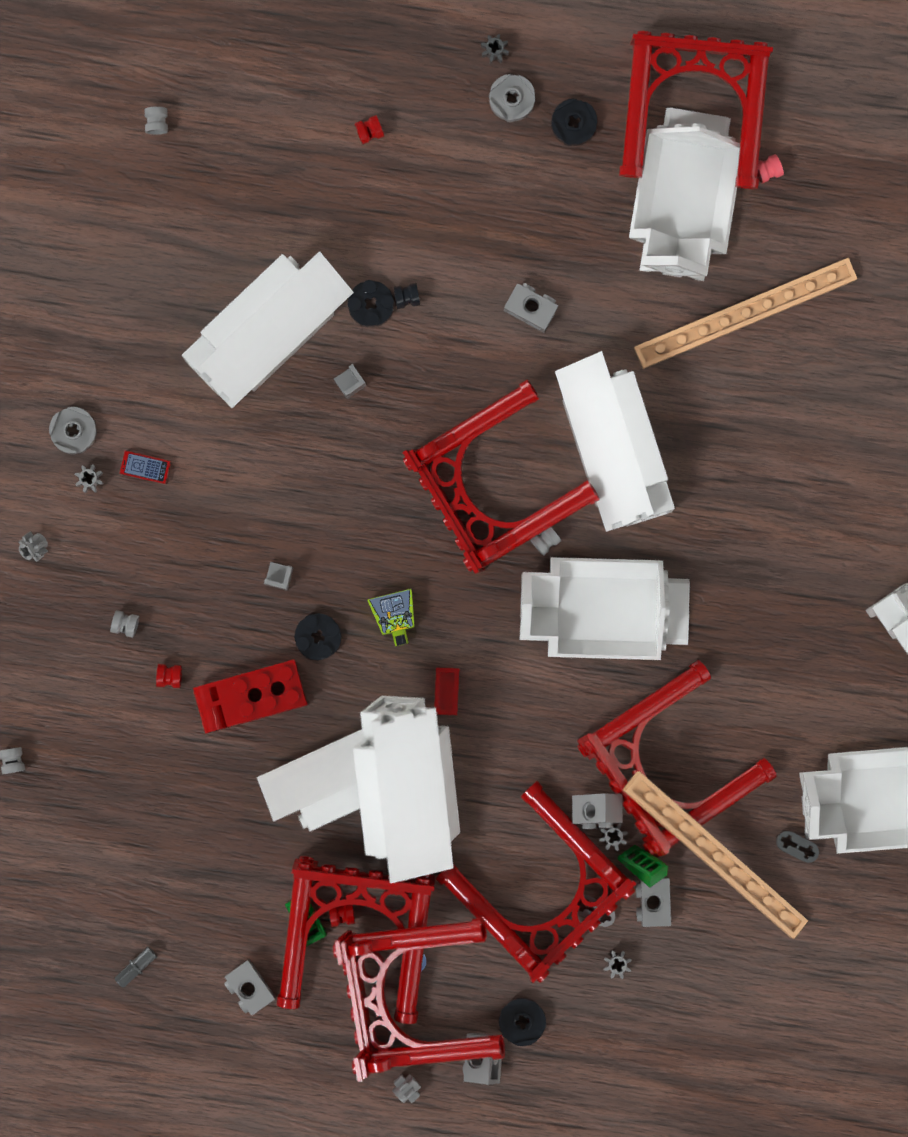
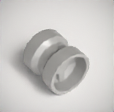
M145 108V118H147L145 133L152 135L168 133V124L165 123V119L168 117L167 108Z
M551 527L530 539L543 556L549 552L551 546L557 545L562 541Z
M116 610L110 632L116 634L121 632L125 633L127 637L134 638L139 623V616L134 614L130 616L125 615L123 611Z
M22 747L0 751V759L3 763L1 767L2 774L25 771V764L21 761Z

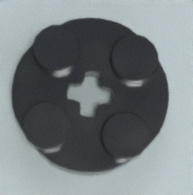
M573 98L561 102L555 108L552 115L551 128L553 134L566 146L585 144L596 132L597 114L594 108L585 101ZM570 117L580 119L581 122L578 123L577 128L568 125Z
M366 280L352 289L354 293L348 298L347 305L350 316L357 324L363 327H378L390 319L394 309V299L387 286L378 281ZM374 298L377 307L375 309H366L367 303L365 301Z
M316 613L306 616L299 622L294 638L296 647L302 655L311 660H323L337 652L342 636L340 628L334 619L328 615ZM320 630L325 639L316 644L311 635Z
M527 998L511 1000L502 1008L499 1016V1028L502 1035L509 1042L517 1046H528L535 1043L542 1036L546 1027V1017L542 1008L535 1001ZM521 1015L525 1019H529V1023H526V1028L521 1029L520 1025L515 1024V1021L519 1020Z

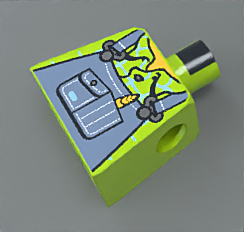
M411 589L368 599L382 635L392 633L395 647L408 644L406 630L415 628Z

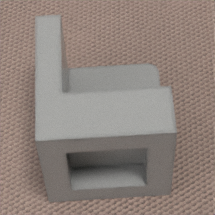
M353 364L348 366V370L334 378L335 383L346 399L366 387L365 381Z
M270 562L264 584L288 591L294 568Z

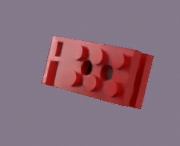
M294 659L193 688L205 734L308 705ZM277 682L283 683L285 687L283 694L279 696L275 695L272 691L273 685ZM257 688L262 692V697L259 701L253 702L250 699V692Z

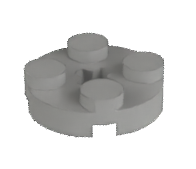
M503 75L491 87L489 94L490 107L496 116L507 122L522 120L533 109L535 103L534 88L530 81L523 76ZM509 92L512 95L515 93L518 95L516 103L507 102V94Z
M69 407L61 412L59 411L53 416L49 425V433L54 445L67 454L84 453L92 446L96 439L97 429L94 419L87 411L78 407ZM76 424L79 433L70 437L67 428L73 427Z

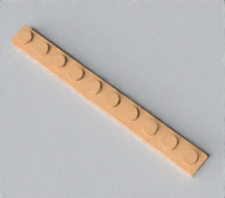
M846 258L634 347L642 369H645L857 280V276L849 258Z
M636 772L623 791L785 934L795 939L808 920L641 772Z

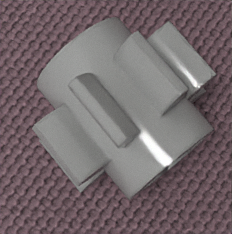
M93 464L90 469H86L82 465L83 471L80 474H74L79 478L75 485L77 487L83 485L84 493L88 492V488L96 493V486L104 484L99 480L103 472L98 471L95 473V465ZM87 474L95 476L92 478V484L84 482L87 479Z
M29 531L18 542L20 544L19 552L27 560L33 558L37 562L48 552L46 549L48 543L42 534L37 533L33 536L32 532Z
M620 823L616 828L600 829L604 833V837L600 838L599 841L607 842L605 849L608 850L613 845L615 850L618 851V844H627L622 839L623 835L628 834V832H621L619 830L621 828ZM615 830H617V836L619 837V840H613L612 843H610V837L607 836L608 832L613 833Z
M611 950L612 957L610 959L607 957L603 958L608 962V966H605L603 970L612 971L610 978H613L615 974H619L620 978L623 979V972L625 970L631 972L630 968L627 967V963H630L632 960L631 958H623L625 955L623 950L620 955H616ZM616 958L624 963L620 965L621 970L619 971L616 968H611Z
M401 1074L393 1082L396 1087L392 1091L402 1103H405L407 1100L413 1103L420 1097L418 1090L421 1086L410 1074L406 1078Z

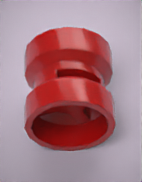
M377 115L370 117L368 121H358L355 123L362 145L369 143L370 139L384 137Z
M158 664L156 687L169 685L172 688H181L182 665H174L168 668L165 664Z
M353 905L339 906L329 910L331 927L339 926L341 923H346L347 925L355 924Z

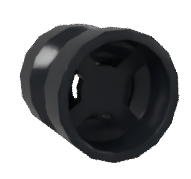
M411 283L407 287H402L401 285L393 286L397 310L404 309L408 303L413 307L420 306L417 283Z

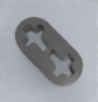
M782 831L776 837V845L781 851L803 862L811 863L819 856V849L816 844L793 832ZM790 835V840L796 843L795 848L789 845L784 848L781 838H786ZM810 845L814 855L808 856L805 859V853L798 849L800 846L808 848Z

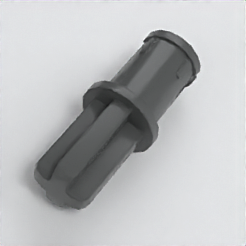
M147 946L134 960H129L130 964L115 976V981L122 988L125 987L139 973L142 975L143 970L158 956Z

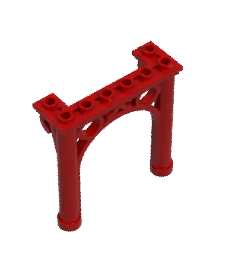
M638 31L637 34H633L630 41L633 50L625 143L623 163L620 166L619 176L642 178L648 106L655 89L663 81L674 75L685 72H702L714 75L725 81L733 88L740 99L743 114L735 187L758 189L759 179L757 178L768 61L773 52V47H768V43L754 42V45H746L743 40H731L730 43L721 42L720 38L709 37L707 41L698 40V36L684 35L683 39L675 38V34L661 33V36H652V32ZM652 48L658 49L652 54ZM678 51L697 52L692 60L685 61V66H680L682 58ZM664 53L673 55L676 58L675 67L668 71L659 67L656 62L658 55ZM706 53L726 55L719 63V70L714 68L715 64L708 60ZM701 60L703 65H696ZM728 60L740 61L744 66L743 73L731 77L725 72L724 63ZM652 65L653 69L661 76L649 87L650 68ZM748 75L747 93L745 95L737 82Z
M528 379L520 383V387L418 450L412 449L403 452L405 456L403 458L404 464L409 471L413 470L420 474L419 482L425 491L429 489L432 494L431 502L437 511H442L445 516L443 522L449 531L453 530L457 536L454 540L459 549L466 551L463 553L465 559H463L465 566L470 572L474 571L475 574L485 571V567L586 505H593L600 500L596 490L590 481L587 480L523 520L502 522L484 514L470 499L462 477V462L465 452L471 442L479 435L539 400L537 392ZM460 446L456 456V461L448 457H443L448 452ZM442 462H447L455 467L454 477L449 482L443 481L437 472L438 465ZM456 483L457 488H454L455 497L450 503L441 486L450 487ZM461 499H463L465 504H459ZM464 510L469 515L473 512L476 517L470 518L465 528L456 511ZM477 520L488 523L489 535L485 540L477 539L472 531V525ZM495 526L501 528H512L511 530L507 531L503 535L493 540L495 536ZM476 544H477V545H483V547H481L480 549H478L477 546H476Z
M699 660L692 663L688 670L594 733H588L577 740L580 753L584 757H588L589 760L595 758L598 770L603 775L606 774L610 780L609 786L615 794H622L624 809L628 814L632 813L637 821L635 822L636 827L642 834H646L642 838L644 849L656 858L669 853V849L680 840L623 791L628 781L620 770L634 767L635 771L631 772L632 776L636 772H641L647 778L639 757L641 733L654 716L700 685L711 680L708 669ZM636 727L632 742L619 740V738ZM618 745L631 750V759L626 765L621 764L614 755V750ZM762 758L755 765L702 801L694 803L672 801L683 810L692 809L687 814L702 826L763 783L771 782L777 775L772 765L765 758Z
M538 781L520 797L571 848L577 857L580 867V881L577 892L572 902L560 915L539 925H518L505 919L464 877L454 864L453 869L444 870L435 878L441 885L444 884L476 919H484L486 929L527 971L532 983L536 980L541 983L550 974L548 971L553 963L558 965L567 956L564 952L570 946L575 949L584 940L582 935L587 930L590 932L594 931L601 924L598 919L604 914L609 916L618 907L616 902L622 897L627 900L636 891L634 886L637 884L634 880L630 881L576 824H573V821L542 790L544 787ZM585 862L601 877L600 879H586ZM595 882L599 883L603 887L602 896L595 902H588L584 898L585 885ZM607 886H609L613 890V892L609 896H607ZM580 899L586 906H597L582 922L579 921L577 915L581 907L577 905ZM571 913L572 920L564 919ZM556 924L558 928L562 925L572 926L574 929L558 944V933L552 926ZM514 930L531 932L530 947ZM548 930L554 936L553 943L544 950L538 949L534 944L537 931ZM537 954H547L542 960L537 956Z
M300 856V859L295 858L291 873L294 874L281 990L280 994L277 995L276 1005L285 1009L300 1008L307 937L312 924L319 916L335 907L362 905L385 914L394 922L398 929H406L398 916L410 909L408 928L425 927L428 921L431 891H434L435 876L428 874L390 884L389 875H383L381 871L370 870L369 873L359 872L358 868L346 867L345 870H341L329 864H323L322 867H318L319 861H314L312 857ZM340 884L357 886L353 892L346 893V897L341 898L342 888ZM320 886H331L336 889L337 896L333 900L325 902L318 897L317 889ZM367 887L385 889L381 894L380 902L376 901V896L369 893ZM390 894L401 895L406 903L402 908L392 911L386 905L385 898ZM312 897L313 901L320 907L308 918L310 899ZM424 948L413 949L403 953L397 1005L394 1013V1020L399 1023H417L418 1011L416 1009Z
M483 918L472 919L471 922L361 934L352 933V930H347L335 941L333 945L334 957L338 959V965H343L344 974L348 976L349 982L347 985V995L352 1001L351 1019L356 1025L354 1038L360 1050L352 1061V1070L357 1075L358 1082L363 1081L371 1073L384 1072L398 1066L491 1057L493 1060L504 1059L505 1043L502 1035L433 1042L420 1041L410 1037L393 1021L384 995L386 974L397 956L413 949L485 942L487 931ZM396 949L386 960L380 953L376 952ZM366 958H373L381 967L378 975L371 976L366 972L364 965ZM364 981L368 983L377 981V985L374 984L372 986L371 994L366 996ZM368 1007L373 1009L377 1016L381 1015L382 1018L376 1019L371 1024ZM377 1025H384L391 1032L389 1042L382 1043L377 1039L375 1032ZM396 1038L408 1045L391 1048Z

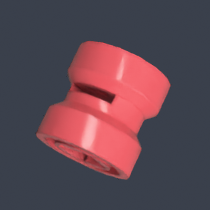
M776 154L769 156L765 161L759 160L757 177L761 184L768 182L772 177L778 178L784 175L782 164Z

